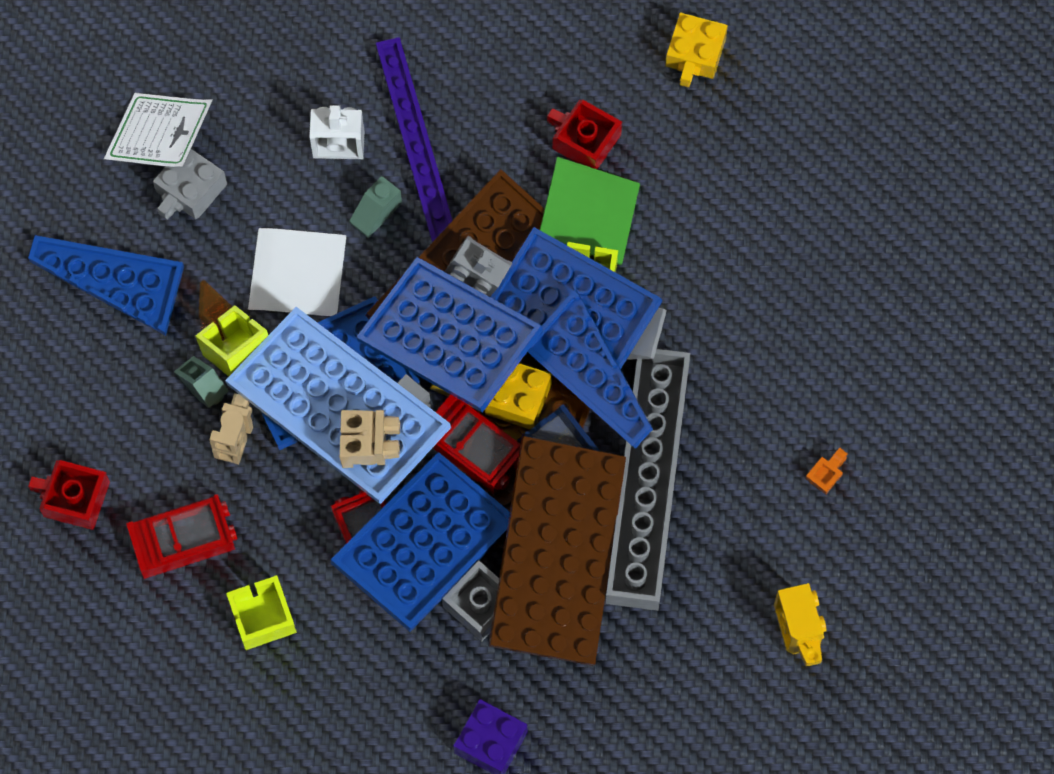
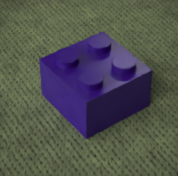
M480 699L453 746L454 754L492 774H505L528 733V724Z

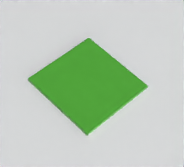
M557 157L540 231L565 245L568 242L590 245V256L593 257L595 247L618 250L617 264L622 265L640 183Z

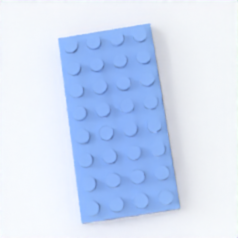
M297 307L225 380L229 387L379 504L387 498L451 428L447 420ZM341 410L374 412L376 410H384L385 416L399 417L400 434L386 435V440H399L400 457L385 459V465L354 464L353 468H342L339 458Z

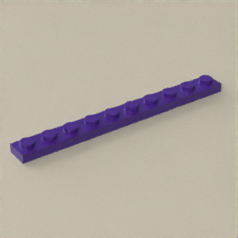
M400 37L377 42L376 49L431 242H433L453 220Z

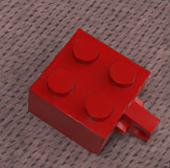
M579 100L570 113L566 112L564 114L552 108L547 116V123L554 126L556 132L553 137L552 149L576 163L597 170L622 133V121L585 100Z
M56 460L51 476H47L46 480L31 477L28 487L30 491L41 494L40 499H42L39 509L43 517L94 530L110 481L104 471Z

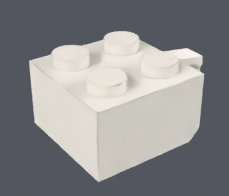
M331 105L330 108L320 107L318 109H311L310 142L313 158L363 159L365 131L362 110L352 107L341 110L340 106Z

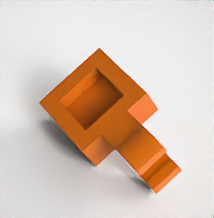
M839 448L829 461L821 457L806 475L805 479L824 494H827L842 476L843 472L838 468L846 461L848 453Z

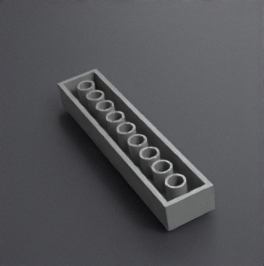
M656 349L654 359H637L633 393L653 430L636 449L626 441L624 455L626 462L618 515L616 516L606 604L659 610L690 353Z

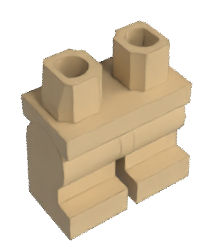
M234 394L231 404L224 403L222 408L223 414L220 420L222 426L220 432L213 430L209 439L214 458L238 465L247 442V433L251 434L253 430L252 408L249 407L250 402L240 394Z
M341 410L339 458L342 468H353L354 464L385 465V459L400 457L399 440H386V435L400 434L399 417L385 416L384 410H376V412Z

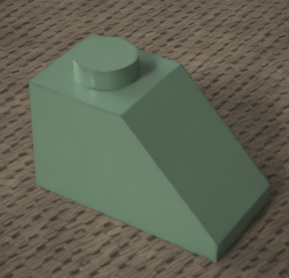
M381 176L365 192L349 223L369 238L402 204L401 191Z
M195 356L191 357L174 371L175 375L192 394L207 407L221 402L224 395L229 392L214 369Z

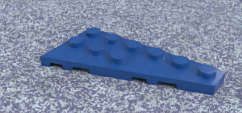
M37 235L34 236L28 257L31 263L166 336L184 269L183 262Z
M574 289L542 325L543 331L527 352L636 449L653 428L578 291Z

